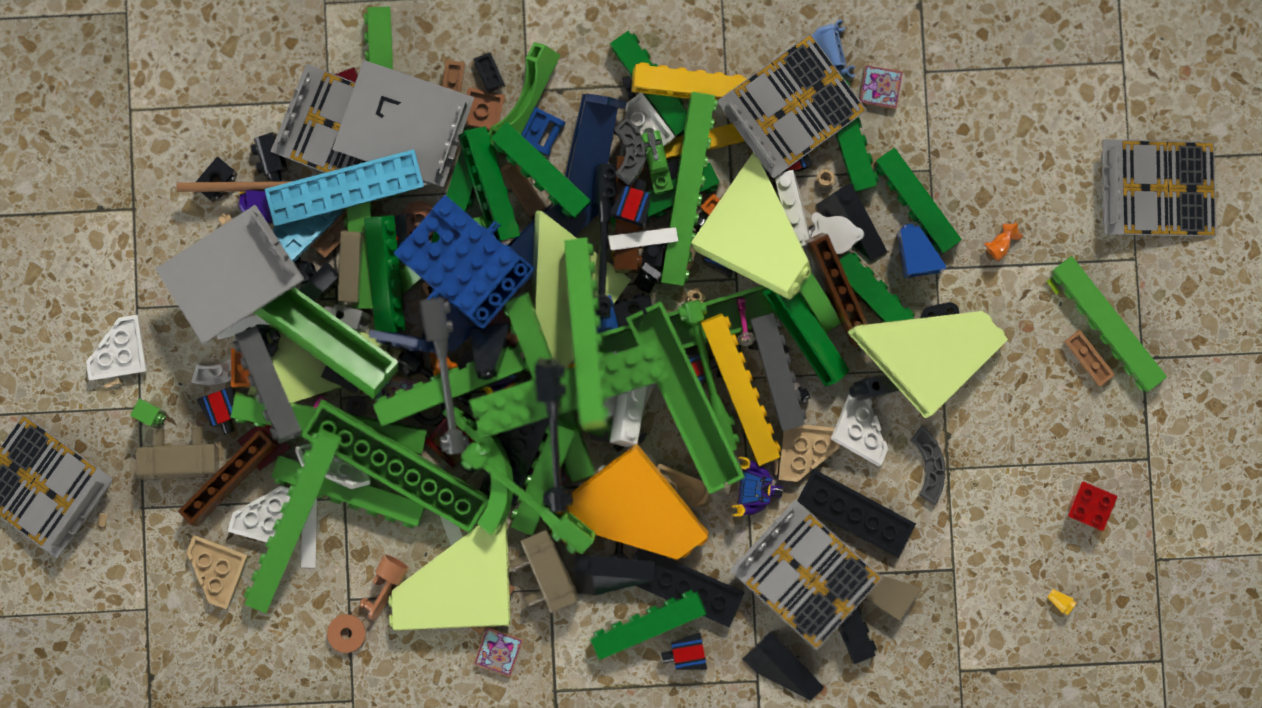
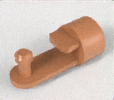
M384 554L375 570L376 576L372 581L375 585H382L385 580L387 581L376 602L372 604L367 598H363L360 601V607L370 611L369 618L372 620L377 619L389 600V596L392 595V590L402 583L409 570L405 563L387 554Z

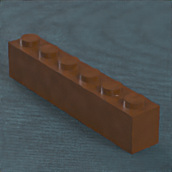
M617 156V170L623 164L625 156ZM644 166L637 179L641 180V174H644ZM617 177L616 200L624 186L633 188L635 182L630 186ZM615 219V235L636 233L639 230H643V227ZM643 246L615 250V273H638L639 268H642V256H639V249H643Z
M820 233L805 240V243L850 344L859 346L849 335L848 331L856 326L868 325L829 235Z
M259 429L178 510L180 515L190 525L198 526L278 446L275 440L266 431Z

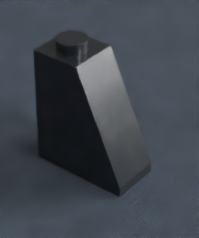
M326 262L299 291L314 302L319 303L339 285V274Z
M509 324L484 327L483 329H471L470 334L477 377L483 380L492 379L498 376L511 336Z

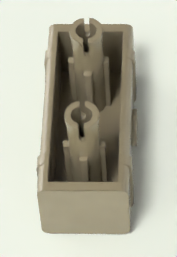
M191 427L192 445L165 446V429L158 428L152 429L153 447H137V476L142 480L212 477L219 470V448L215 444H203V427Z
M548 529L520 541L525 555L510 560V565L514 572L526 566H531L540 590L525 596L526 603L530 608L545 601L550 613L580 601V598L558 549L557 541L552 538L551 530Z

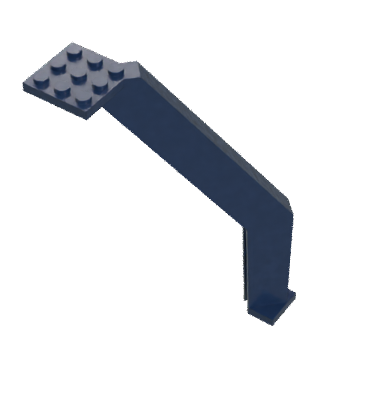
M582 94L564 176L591 200V204L576 220L573 217L569 219L561 211L563 208L558 203L556 206L551 203L542 211L573 236H576L599 214L598 206L593 205L594 167L598 164H608L618 109H626L627 102L608 96ZM535 219L520 232L519 237L513 239L507 245L532 267ZM532 273L526 278V280L520 285V287L514 292V294L532 278ZM449 302L450 313H446L447 321L451 320L453 332H449L447 351L454 352L471 336L470 330L477 329L478 326ZM370 330L369 337L376 339V343L436 353L433 340L427 341L425 339L424 330L422 337Z

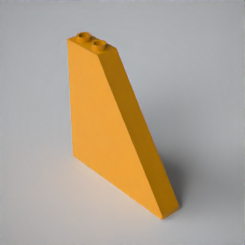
M638 444L633 445L570 493L573 495L572 505H568L567 510L594 531L595 535L677 560L682 556L683 558L687 557L692 553L694 547L697 545L700 547L708 540L709 531Z

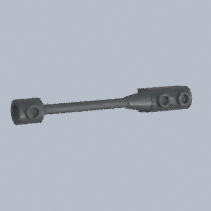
M444 298L419 300L424 337L427 341L433 340L436 355L439 358L449 428L444 433V436L440 437L441 450L446 452V454L462 453L465 451V447L469 446V440L467 435H463V431L456 429L446 359L449 332H453L451 320L447 321L446 313H450L449 302H444Z

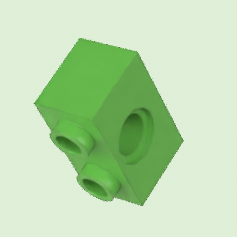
M139 399L130 416L157 429L158 426L161 427L165 422L166 416L164 415L166 411Z

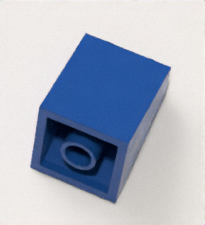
M914 224L903 225V228L897 233L904 279L942 273L946 269V265L920 226L914 227Z

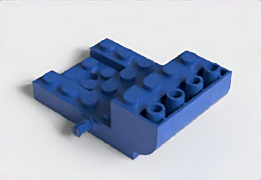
M446 195L440 199L431 212L394 252L398 259L432 287L433 292L427 299H431L433 296L434 298L439 296L445 298L482 329L534 270L531 265L506 244L503 245L495 238L494 233L501 226L499 223L497 224V221L494 220L488 229L482 227ZM432 232L438 233L440 237L436 243H431L428 239L429 234Z

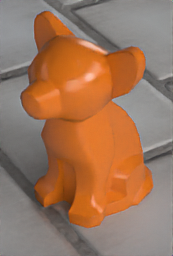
M1017 223L1003 224V233L997 235L992 242L984 243L987 251L997 262L1007 254L1012 239L1019 240L1023 237L1019 233Z
M430 352V366L434 370V375H438L441 373L439 358H437L434 352ZM448 356L446 357L448 369L458 367L455 362L450 361Z

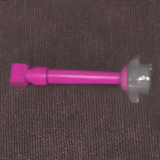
M737 298L736 303L740 312L743 333L737 337L740 345L750 346L756 338L747 329L745 298Z

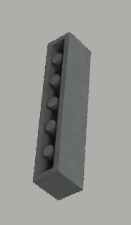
M768 313L751 318L750 322L780 428L782 431L803 426L805 425L804 420L807 417L804 408L800 409L799 401H802L800 392L794 388L793 383H796L794 372L789 370L788 364H791L789 354L784 352L783 346L786 345L783 334L780 335L778 327H781L778 315L774 316V313Z
M257 326L235 334L233 346L236 352H240L242 356L240 362L243 369H247L250 376H247L251 387L255 386L257 393L255 397L258 404H262L265 409L262 411L266 422L270 421L272 428L270 432L273 439H277L280 444L301 436L302 430Z

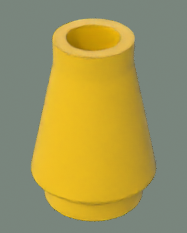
M1055 589L1047 597L1062 614L1069 615L1077 604L1074 598Z

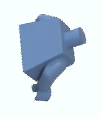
M837 20L835 25L829 24L819 27L812 34L816 42L841 76L854 77L856 74L851 75L849 69L856 68L855 66L851 65L846 69L844 68L847 65L839 33H842L846 27H838L839 24L843 23V20Z

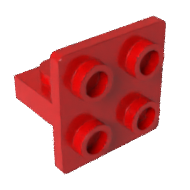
M1082 481L1076 495L1072 496L1070 501L1072 506L1068 517L1104 531L1118 496Z

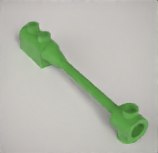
M700 300L689 301L678 307L681 322H686L693 326L710 393V405L732 451L737 449V444H740L738 433H733L732 426L735 425L733 414L729 415L717 393L700 323L705 319L704 314H707L705 302L701 303Z
M478 441L476 444L472 442L462 453L461 458L463 460L461 463L466 469L470 470L472 467L476 470L484 468L539 513L541 518L550 527L552 538L557 542L561 539L567 543L565 547L570 553L574 554L577 551L582 554L594 542L596 533L568 510L559 515L549 510V508L543 507L488 462L489 448L483 442Z

